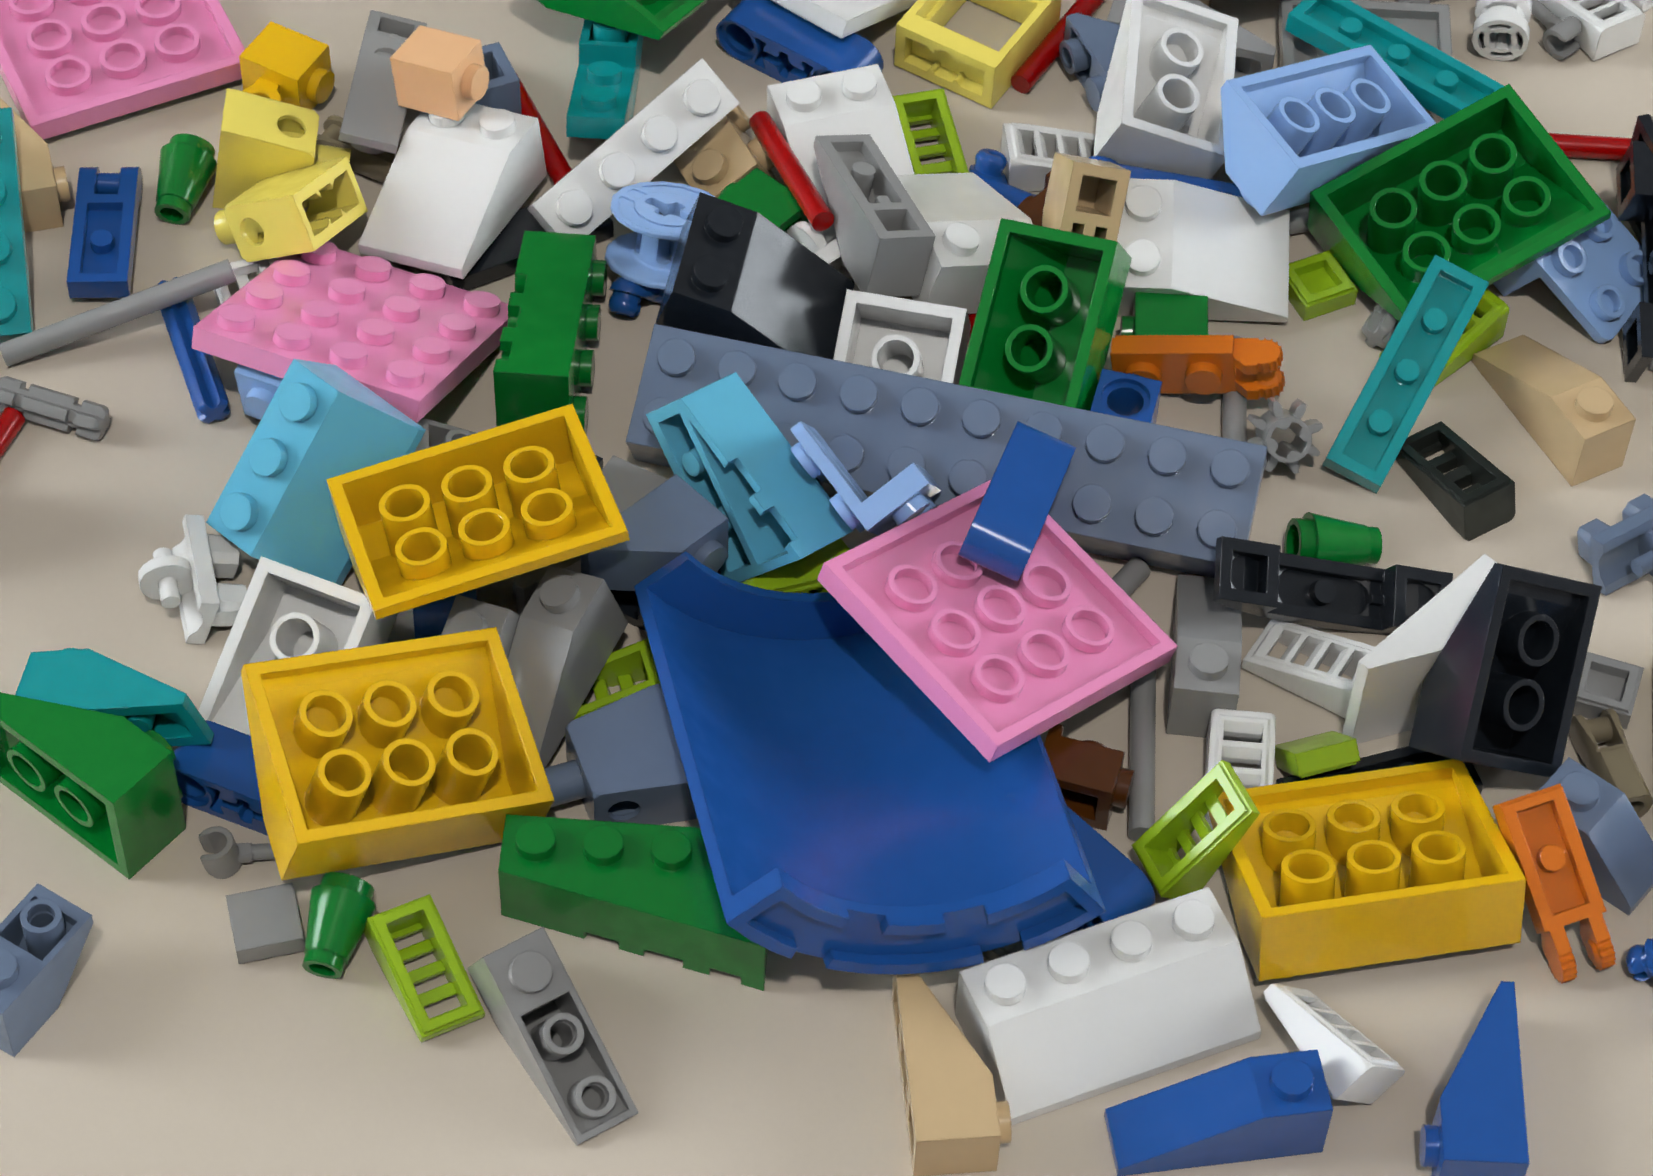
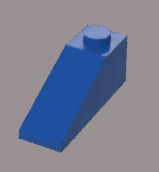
M1501 981L1439 1099L1432 1125L1423 1124L1421 1127L1419 1141L1421 1167H1432V1176L1526 1175L1529 1166V1152L1515 982Z
M1318 1049L1248 1057L1106 1108L1104 1118L1117 1176H1127L1323 1152L1333 1107Z

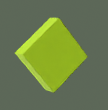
M1329 250L1289 263V301L1303 321L1356 303L1358 289Z
M1329 731L1275 745L1277 768L1300 778L1356 765V762L1360 761L1356 738L1336 731Z

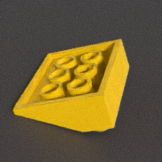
M573 403L326 479L344 543L356 576L376 620L630 540L626 525Z
M496 627L243 664L241 675L263 821L281 881L502 843L506 814L546 817L555 801Z
M1450 759L1245 788L1260 814L1224 860L1222 868L1240 939L1259 981L1291 978L1298 975L1339 969H1353L1366 965L1406 959H1420L1433 955L1520 943L1526 878L1463 761ZM1222 792L1218 799L1227 815H1229L1234 810V807L1225 792ZM1208 811L1212 828L1214 829L1218 824L1210 811Z

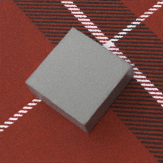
M1587 652L1573 714L1592 719L1600 717L1602 710L1613 708L1619 716L1622 728L1627 730L1644 668Z
M293 882L226 895L238 964L305 950L304 935Z

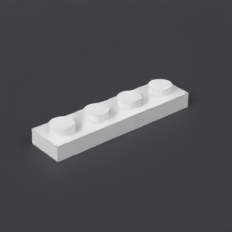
M701 58L538 198L527 210L546 232L589 235L613 214L610 206L612 196L626 186L640 182H650L739 105L740 102L705 60Z

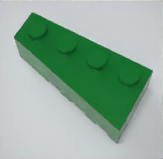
M524 230L515 271V292L510 293L508 303V326L503 327L500 339L501 359H496L493 370L497 427L573 403L586 433L588 396H580L582 386L592 387L595 351L587 350L588 340H599L601 305H594L593 302L594 296H605L607 283V260H597L596 235Z
M506 814L498 868L501 915L537 926H544V928L582 939L589 933L619 942L620 950L644 956L646 950L683 960V968L707 975L710 974L711 969L741 977V985L764 991L768 949L750 941L726 924L700 828Z

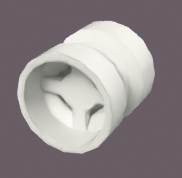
M1476 0L1475 16L1477 20L1474 23L1472 35L1474 49L1481 56L1494 61H1509L1521 56L1526 51L1529 42L1530 28L1528 23L1531 18L1532 0Z

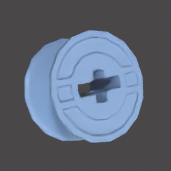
M665 181L640 182L623 187L612 196L610 210L618 222L634 232L618 236L607 245L605 260H607L610 269L633 283L648 288L665 290L681 230L699 193L713 195L686 184Z

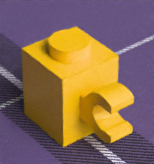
M272 21L239 56L243 92L311 110L318 103H324L332 92L335 76L331 70L329 45Z

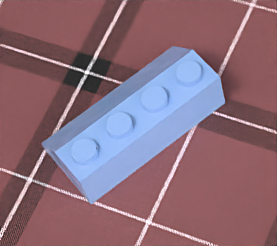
M1371 45L1230 79L1221 87L1225 172L1239 188L1243 199L1255 208L1260 216L1309 203L1311 191L1436 124Z

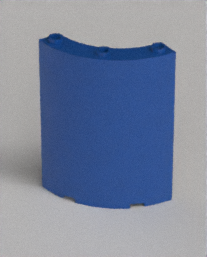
M687 551L634 586L727 925L744 937L776 954L790 959L796 952L823 958L826 968L831 970L863 974L904 975L939 972L984 963L982 952L1001 948L1021 941L1025 951L1064 935L1106 912L1041 735L989 763L829 592L791 593L743 584L708 568Z

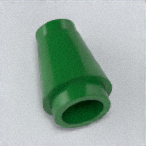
M176 134L171 137L168 144L161 148L156 206L154 209L156 216L161 220L175 225L188 222L190 214L193 212L217 169V162L214 158L215 149L207 140L192 134Z
M1307 512L1302 518H1292L1289 521L1285 532L1284 551L1288 554L1362 566L1377 564L1382 554V535L1378 527H1367L1363 524Z
M329 872L322 876L320 885H316L311 889L304 950L305 957L302 963L306 971L328 979H338L342 976L344 967L347 965L365 931L367 918L373 916L377 908L376 904L372 901L375 890L367 881L346 873Z

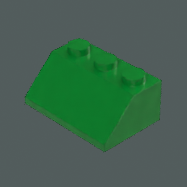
M1001 218L958 385L1090 411L1102 368L1104 369L1132 260L1131 256L1117 241Z

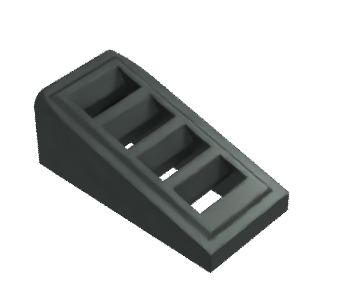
M1442 421L1407 437L1395 460L1446 521L1466 540H1473L1514 518L1516 513L1515 482ZM1441 450L1445 452L1429 461L1425 459Z

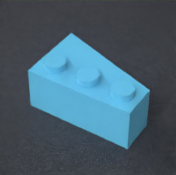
M736 372L646 414L674 475L677 474L729 518L728 559L725 560L719 569L721 575L737 582H742L800 560L855 531L845 523L829 501L830 497L816 478L813 479L794 456L790 449L792 446Z

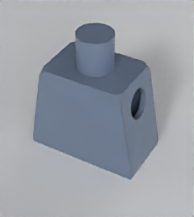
M660 683L644 688L570 721L565 727L567 762L544 768L555 800L551 807L582 799L590 820L660 825L697 819Z

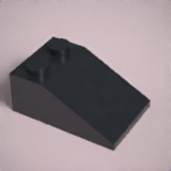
M700 192L681 230L655 324L833 359L847 289L853 290L855 283L760 213Z
M1494 563L1423 681L1409 747L1458 761L1550 778L1562 765L1602 586Z

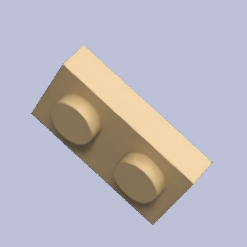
M739 105L674 160L675 165L689 186L707 191L716 198L719 197L727 185L740 181L756 167L778 181L771 171L774 164L757 137L751 140L746 133L750 128V119Z

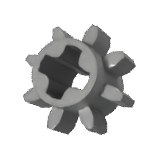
M1274 397L1268 398L1269 411L1265 412L1261 417L1252 414L1248 415L1247 419L1256 427V437L1250 438L1246 442L1267 446L1264 468L1266 471L1271 472L1276 467L1278 461L1285 463L1294 474L1299 473L1298 461L1306 456V454L1319 457V450L1312 445L1311 434L1319 432L1323 425L1317 419L1301 420L1306 411V404L1301 400L1296 399L1291 404L1289 410L1282 408ZM1276 427L1284 430L1289 427L1296 434L1291 443L1286 441L1278 443L1271 436Z

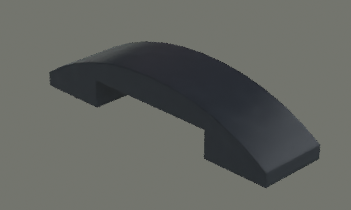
M1632 141L1616 167L1618 221L1641 222L1645 302H1639L1622 327L1625 382H1637L1653 360V153L1643 141Z
M1221 536L1216 541L1213 601L1246 613L1296 624L1390 635L1453 581V573L1398 564L1386 569L1281 553V545Z

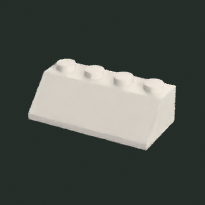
M1209 887L1070 933L1025 951L1023 949L959 971L955 1016L968 1042L993 1074L997 1100L1008 1101L1011 1126L1260 1039L1261 1028L1239 940Z

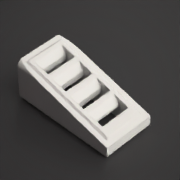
M1538 0L1554 16H1558L1561 20L1573 16L1581 22V33L1573 39L1579 42L1580 47L1593 61L1639 43L1645 14L1629 0H1577L1575 2L1573 0Z
M1003 123L1001 153L1004 154L1007 160L1004 174L1008 185L1027 192L1044 190L1045 176L1051 171L1055 152L1085 158L1091 157L1094 153L1095 134L1024 123Z
M1271 619L1243 659L1241 668L1346 719L1358 661L1375 647L1291 622ZM1277 642L1288 647L1280 659L1268 656ZM1300 653L1309 657L1304 666L1293 663ZM1321 663L1331 667L1328 672L1317 669ZM1342 674H1345L1351 677L1352 679L1344 678L1341 676Z
M1231 709L1212 710L1206 736L1205 775L1221 760L1231 763L1257 765V768L1232 766L1245 788L1273 785L1276 716L1266 712ZM1207 812L1204 817L1213 830L1209 812Z
M1272 983L1263 992L1265 1000L1299 1050L1318 1049L1327 1088L1333 1099L1373 1104L1405 1073L1398 1062L1309 990Z

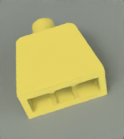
M226 88L212 208L225 209V205L268 177L345 156L348 157L350 162L351 149L316 144L319 115L314 110ZM309 201L302 202L304 209L308 207Z
M345 156L259 181L225 205V209L217 211L214 217V229L222 243L226 245L236 243L241 257L247 262L313 252L365 214L368 209L348 157ZM309 201V207L305 212L302 202Z

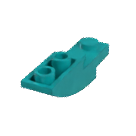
M584 20L579 41V65L566 115V137L608 139L633 117L644 36L590 20Z

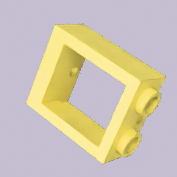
M917 0L896 24L894 65L990 109L994 107L1011 86V77L1058 23L1061 9V0H969L1022 24L1000 51H997L944 27L966 0Z

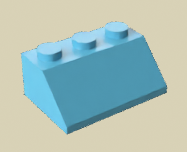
M293 359L206 523L253 558L260 560L262 556L342 585L352 567V562L339 528L326 479L413 453L426 429L337 365Z

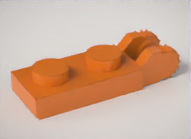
M1115 335V338H1112L1110 352L1112 370L1162 381L1161 394L1208 395L1237 391L1247 400H1259L1262 397L1267 400V398L1279 396V393L1284 391V372L1280 371L1279 367L1282 366L1281 362L1283 361L1282 346H1278V342H1273V339L1234 338V335Z
M1557 784L1492 806L1500 831L1526 878L1524 899L1536 934L1541 933L1543 952L1548 960L1551 973L1558 980V983L1561 982L1562 984L1577 977L1576 960L1564 929L1565 925L1580 921V935L1593 966L1599 970L1614 966L1616 964L1614 945L1611 943V937L1602 914L1607 911L1563 786Z

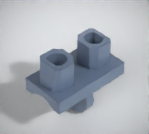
M1645 493L1627 503L1622 511V521L1609 526L1596 518L1580 526L1577 531L1578 554L1592 565L1593 584L1602 586L1601 593L1605 596L1648 573L1653 577V498Z

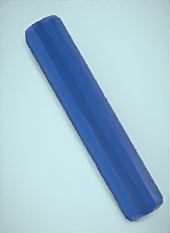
M162 280V281H160L157 285H159V284H161V283H164V282H167V281ZM193 298L161 309L198 419L207 424L216 419L224 420L230 413L229 400L213 355L191 348L193 326L200 322Z

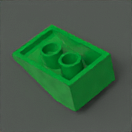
M0 692V783L130 880L186 829L181 803L183 794L177 782L174 766L176 756L170 744L154 730L144 732L123 716Z

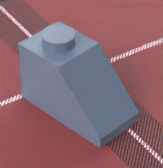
M675 474L620 513L628 530L630 540L580 556L581 573L604 579L610 590L635 591L634 586L685 551L703 565L717 572L725 560L728 559L729 518Z
M1568 757L1539 790L1557 784L1563 786L1601 897L1629 916L1653 889V841L1624 792Z

